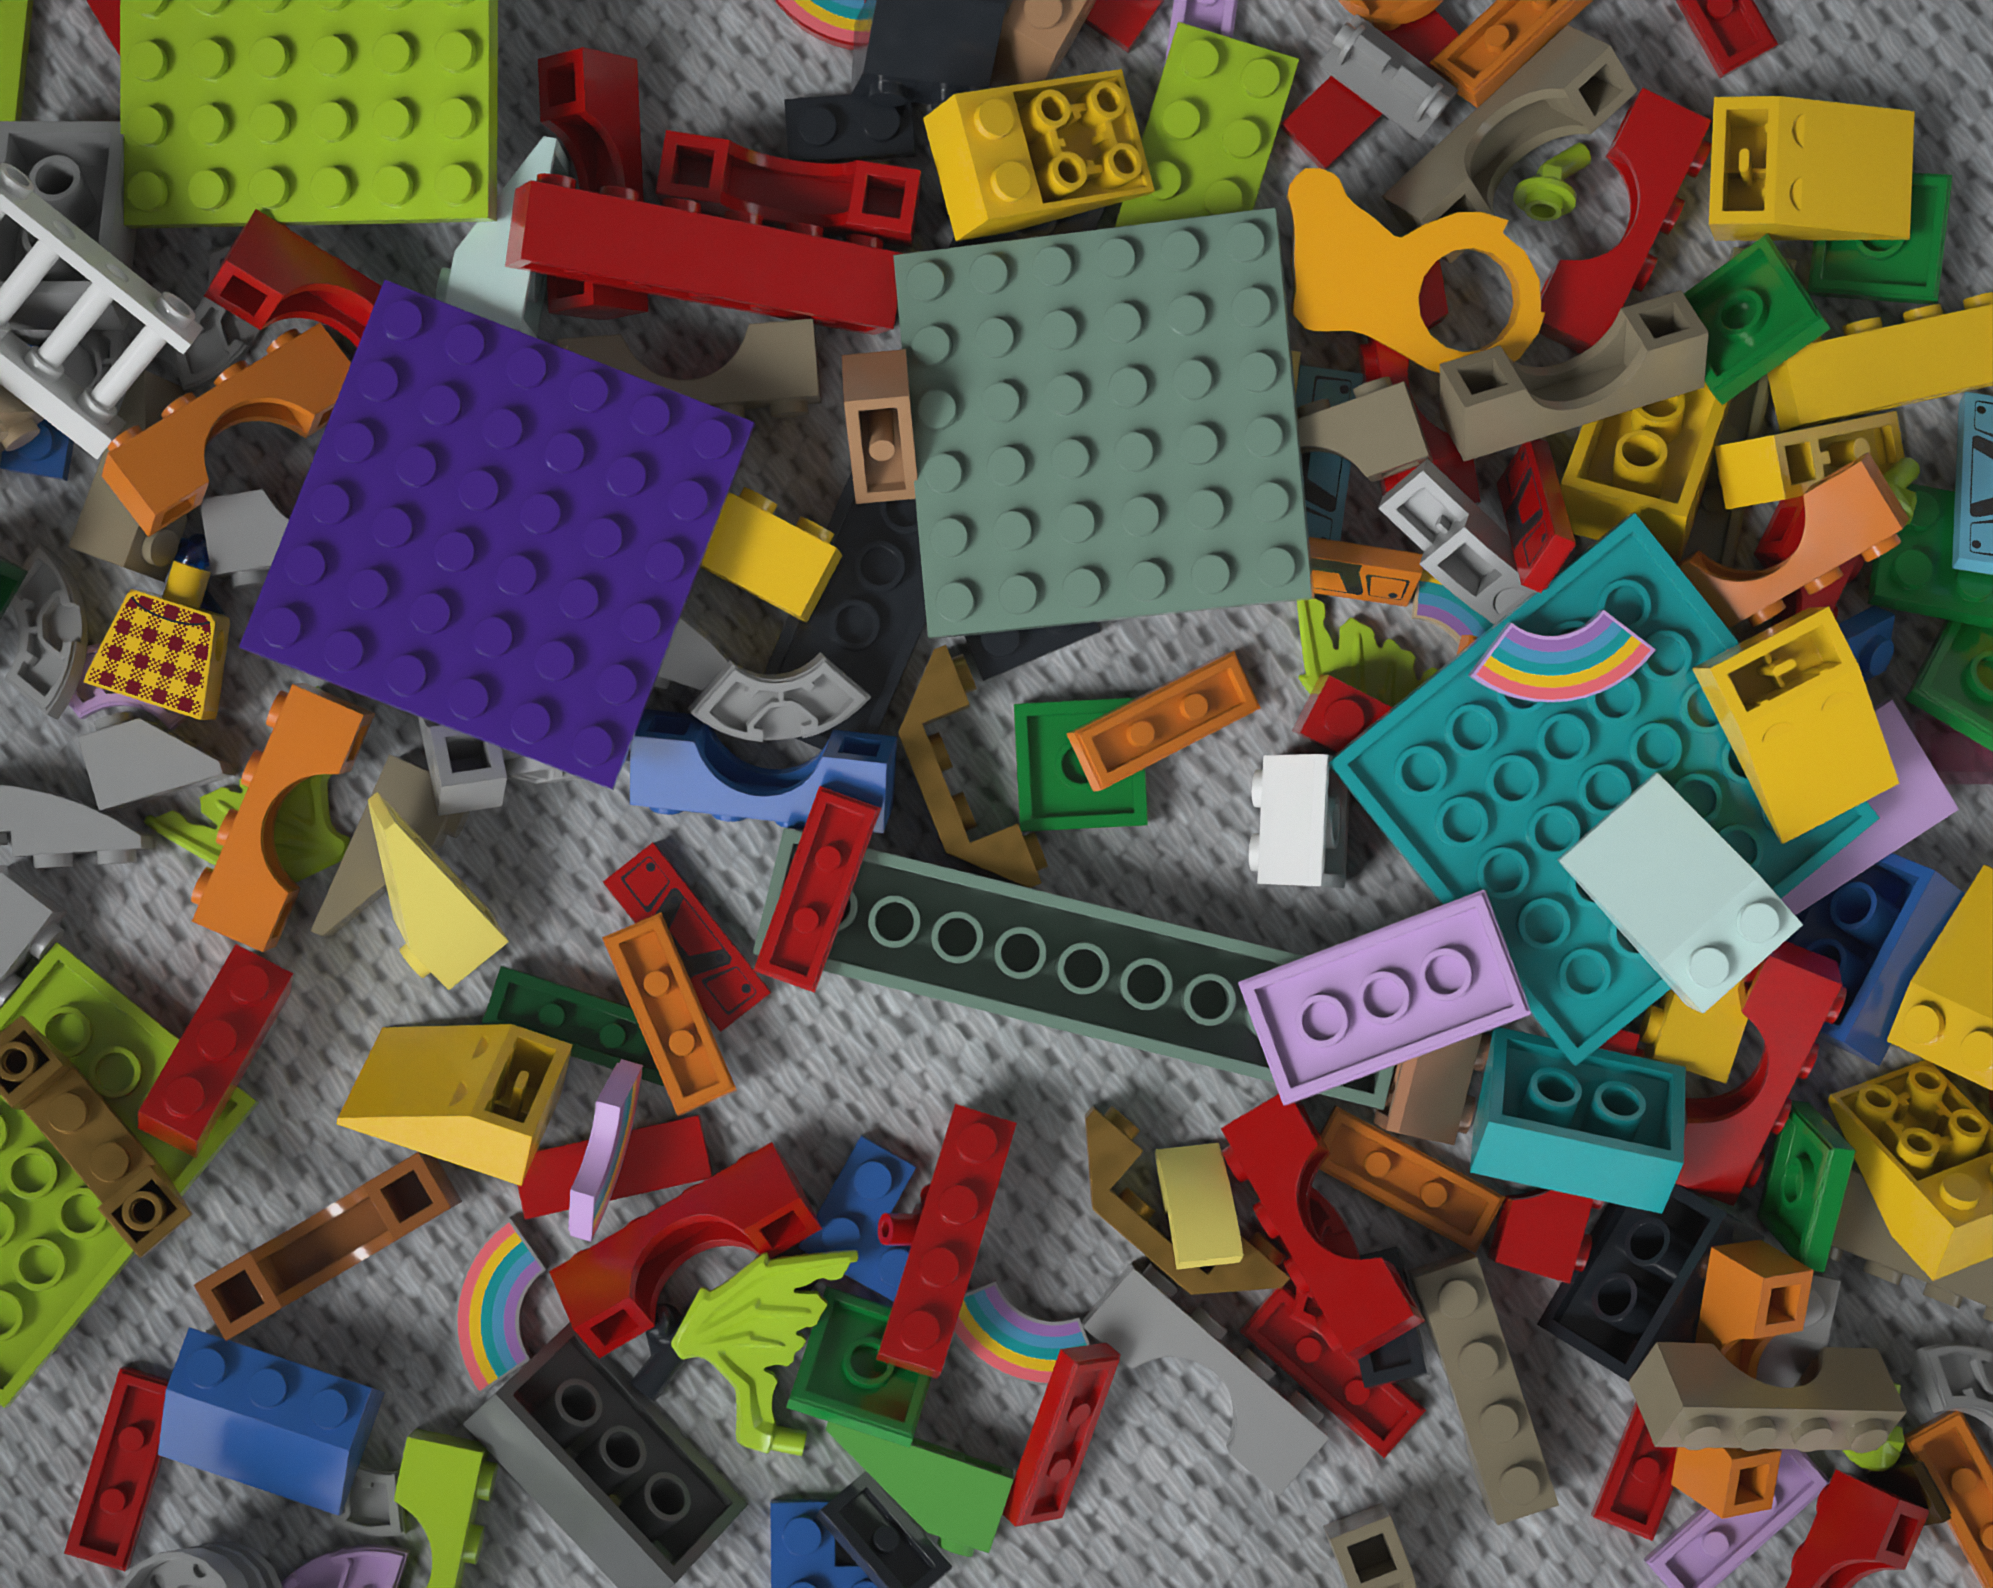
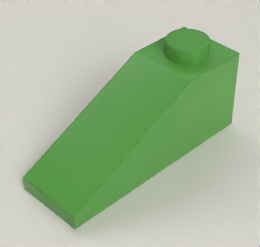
M827 1423L825 1430L927 1533L938 1536L936 1544L939 1547L967 1557H972L975 1549L986 1553L990 1552L1014 1480L1012 1469L913 1437L909 1448L835 1423Z

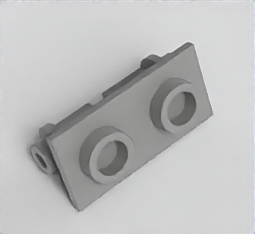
M1358 14L1354 16L1350 23H1345L1332 41V47L1318 64L1320 68L1419 142L1458 92L1457 88Z

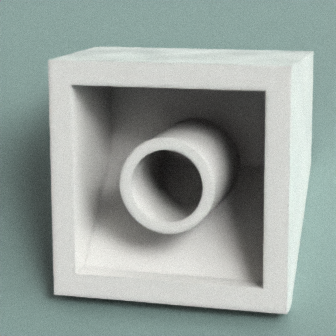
M1324 754L1263 755V769L1255 770L1252 781L1253 806L1261 808L1260 833H1253L1249 844V866L1251 871H1258L1257 884L1345 889L1350 791L1329 764L1333 756Z

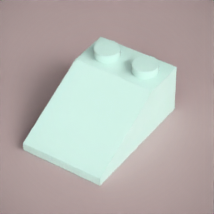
M543 136L498 194L497 222H477L454 252L452 267H443L441 269L436 288L437 300L537 338L547 288V275L505 267L515 189L530 180L536 181L537 174L540 173L569 176L571 163L557 138Z
M1654 773L1557 859L1682 1002L1703 1014L1803 925L1762 877L1658 773Z

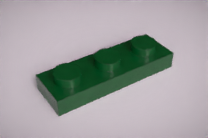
M505 965L500 967L481 1025L513 1024L573 1044L570 1056L612 1070L617 1063H620L621 1059L643 1065L642 1080L664 1086L630 1006Z

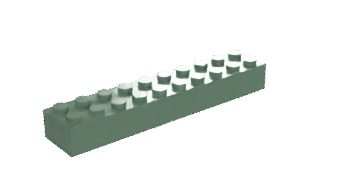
M788 828L783 829L753 954L759 955L803 832ZM867 848L823 971L1275 1083L1238 982L1306 956ZM1394 1066L1319 1094L1384 1110Z

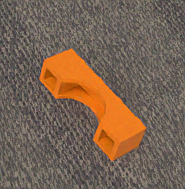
M321 323L316 324L302 334L297 328L285 332L266 349L268 354L250 366L245 360L231 365L215 379L214 384L216 386L197 398L192 392L179 397L161 413L162 420L144 431L139 425L133 426L110 442L107 447L110 452L106 456L102 477L148 537L202 504L209 484L204 450L209 442L223 430L239 423L265 421L287 427L302 437L307 438L327 425L351 362Z
M1869 452L1812 484L1803 494L1806 516L1804 533L1797 550L1781 563L1761 570H1737L1723 566L1710 559L1701 551H1697L1676 564L1728 629L1746 618L1752 627H1755L1786 608L1782 600L1786 595L1802 586L1811 595L1842 577L1844 574L1839 565L1860 553L1865 561L1869 562L1901 543L1896 533L1904 528L1909 517Z
M307 683L292 684L289 693L283 690L278 693L266 719V725L273 728L264 752L258 749L253 752L241 778V784L248 787L239 811L231 808L219 828L216 843L222 845L223 848L214 869L206 867L194 887L191 902L197 904L198 907L191 922L261 952L277 946L301 890L282 867L276 852L274 826L278 811L287 795L306 779L321 774L351 772L375 716L374 712Z
M1761 1239L1711 1247L1695 1343L1714 1344L1722 1355L1736 1368L1756 1379L1759 1360L1767 1344L1777 1335L1803 1331L1814 1270ZM1677 1447L1671 1485L1721 1519L1772 1509L1782 1450L1760 1449L1757 1451H1745L1741 1448L1688 1450L1685 1447Z

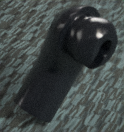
M657 1303L655 1327L645 1332L651 1356L631 1380L635 1388L653 1401L658 1399L688 1360V1358L681 1359L671 1346V1341L684 1317L676 1307L670 1304Z

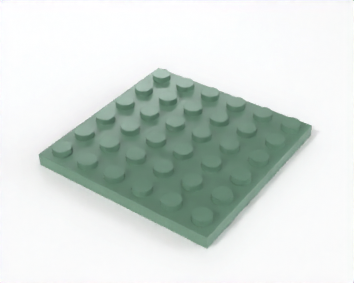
M1276 208L893 255L902 349H906L918 477V480L914 481L928 638L939 639L1315 599L1279 214Z

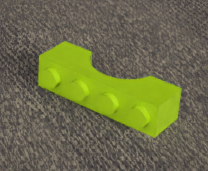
M416 1428L406 1439L393 1501L404 1507L418 1520L429 1540L432 1554V1569L427 1588H462L461 1584L466 1563L477 1564L484 1538L485 1526L474 1524L479 1499L490 1501L496 1482L498 1463L488 1461L489 1451L479 1441Z

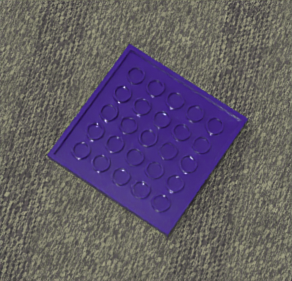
M384 280L239 648L599 786L614 790L752 435L755 422Z

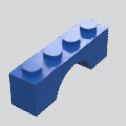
M645 709L630 747V805L649 807L653 812L664 815L688 811L712 814L714 818L726 822H737L750 818L774 821L777 825L788 829H801L806 825L818 788L822 786L882 808L873 832L884 833L894 806L897 736L833 730L823 749L809 761L786 769H767L749 764L736 757L721 743L713 727L703 723L693 714Z

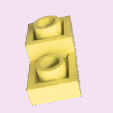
M1219 1143L1156 1149L1155 1159L1164 1214H1168L1176 1268L1186 1269L1241 1262L1244 1256L1230 1182Z

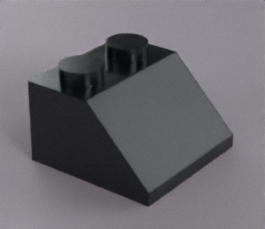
M866 0L854 24L851 95L866 96L871 103L879 106L896 107L904 105L906 102L930 104L932 110H934L954 94L989 89L1007 0Z

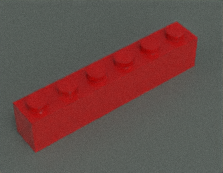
M537 174L536 181L530 180L515 189L505 267L781 319H813L815 325L862 334L876 335L894 329L898 300L893 255L904 253L884 250V241L882 239L855 234L846 235L845 242L823 238V228L805 223H786L785 230L762 226L763 217L761 215L745 211H725L724 218L701 214V204L684 199L666 198L663 199L662 206L640 202L638 191L618 186L600 187V194L575 189V179L558 174Z

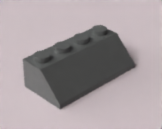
M570 1322L463 1423L617 1588H671L748 1505L663 1413L632 1385L628 1376L607 1354L600 1359L573 1330Z

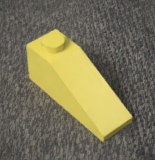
M376 792L367 801L393 919L406 942L399 948V951L410 967L421 978H425L428 974L432 973L450 990L509 941L487 906L395 809Z

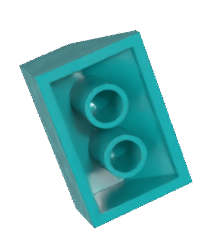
M1501 1027L1495 1028L1492 1034L1473 1125L1470 1173L1662 1214L1684 1164L1686 1067L1599 1048L1577 1066H1574L1551 1038Z

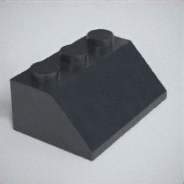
M1676 1183L1662 1214L1609 1202L1590 1233L1592 1235V1245L1584 1270L1582 1272L1574 1270L1570 1284L1561 1282L1537 1325L1629 1382L1656 1342L1695 1343L1711 1247L1760 1239L1763 1241L1765 1237L1726 1211Z

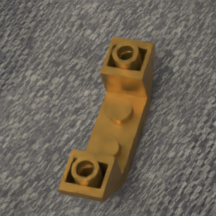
M943 645L932 652L899 729V737L946 853L1022 886L1032 888L1041 884L1037 871L1048 867L1035 832L1023 836L1019 825L1015 824L970 843L965 831L973 829L977 825L964 792L962 791L952 796L949 792L942 772L953 768L941 735L938 732L927 737L923 726L970 708L966 693L977 689L964 655L961 654L951 658L947 646Z
M20 1016L0 1033V1095L11 1108L23 1110L102 1202L97 1209L138 1257H144L191 1217L193 1213L160 1163L83 1073L24 1016Z
M1094 1106L1085 1114L1090 1197L1093 1211L1190 1295L1282 1288L1288 1282L1290 1277L1279 1267L1286 1256L1259 1232H1256L1250 1240L1240 1233L1244 1256L1239 1263L1206 1266L1205 1269L1202 1267L1177 1269L1171 1234L1166 1237L1148 1221L1156 1211L1128 1187L1120 1195L1111 1189L1143 1152L1142 1148L1133 1141L1141 1130L1113 1106L1104 1115Z

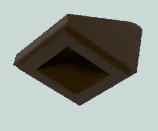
M1903 1453L1892 1468L1885 1471H1870L1866 1477L1869 1482L1928 1509L1929 1515L1924 1526L1944 1523L1951 1519L1950 1514L1952 1512L1923 1461L1916 1457Z

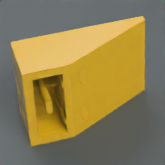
M1122 69L957 93L923 118L956 241L1013 232L1155 192Z
M1785 96L1714 97L1709 226L1714 240L1757 241L1766 234L1773 241L1910 240L1915 111Z
M1829 606L1807 608L1692 668L1781 844L1900 784L1860 667Z
M513 1024L382 1027L337 1118L336 1124L522 1186L560 1099L573 1044Z
M1923 1060L1829 1096L1828 1103L1846 1141L1856 1150L1854 1158L1891 1236L1932 1281L1993 1257V1125L1932 1062Z

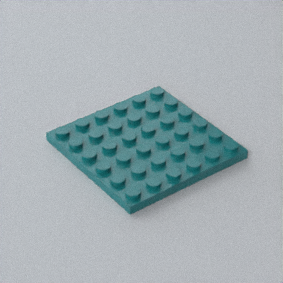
M1636 513L1625 517L1559 571L1546 590H1543L1542 593L1537 591L1532 593L1337 752L1329 762L1335 774L1442 905L1481 890L1486 891L1533 1013V1018L1574 1066H1577L1671 989L1557 860L1654 773H1658L1762 877L1780 899L1880 819L1868 802L1865 801L1784 844L1780 843L1692 669L1740 643ZM1599 610H1605L1656 649L1642 666L1617 685L1592 696L1572 701L1536 702L1517 699L1493 691L1468 676L1507 623H1512L1518 628L1533 634L1556 636L1581 627L1594 617Z

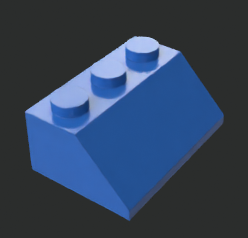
M1891 853L1795 915L1803 925L1786 941L1837 961L1842 986L1847 989L1846 998L1839 1016L1833 1024L1824 1022L1817 1037L1880 1066L1891 1043L1887 1042V1038L1909 983L1965 893L1937 871Z
M189 1327L166 1388L158 1455L341 1516L385 1392L230 1340L225 1341L224 1338Z

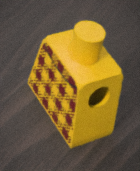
M173 560L163 595L146 590L131 589L127 593L86 673L84 683L199 720H216L219 710L230 618L200 608L211 572Z

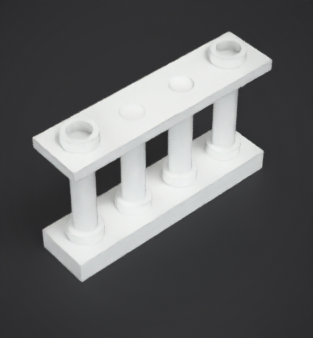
M1 163L0 221L7 214L35 236L38 241L0 287V384L90 455L98 459L127 423L117 415L115 407L121 397L166 342L184 354L204 328L194 320L195 314L193 310L183 300L169 292H163L162 294L34 193L32 181L23 172L10 164ZM61 257L89 279L92 284L41 347H30L10 331L11 326L8 321ZM115 300L142 321L145 326L94 389H84L64 374L62 363L111 302Z

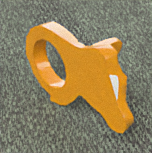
M1305 168L1290 183L1286 197L1293 221L1290 265L1294 290L1291 301V314L1305 329L1312 331L1349 330L1364 334L1422 367L1440 373L1441 363L1497 346H1501L1506 355L1515 362L1521 358L1539 333L1545 312H1541L1540 279L1527 253L1503 233L1509 220L1484 212H1456L1426 223L1403 237H1397L1374 217L1351 201L1346 195L1340 179L1334 173L1321 168ZM1470 249L1487 254L1503 268L1511 283L1513 306L1508 324L1494 341L1478 350L1462 352L1445 347L1430 335L1420 316L1418 296L1424 276L1437 260L1452 251Z

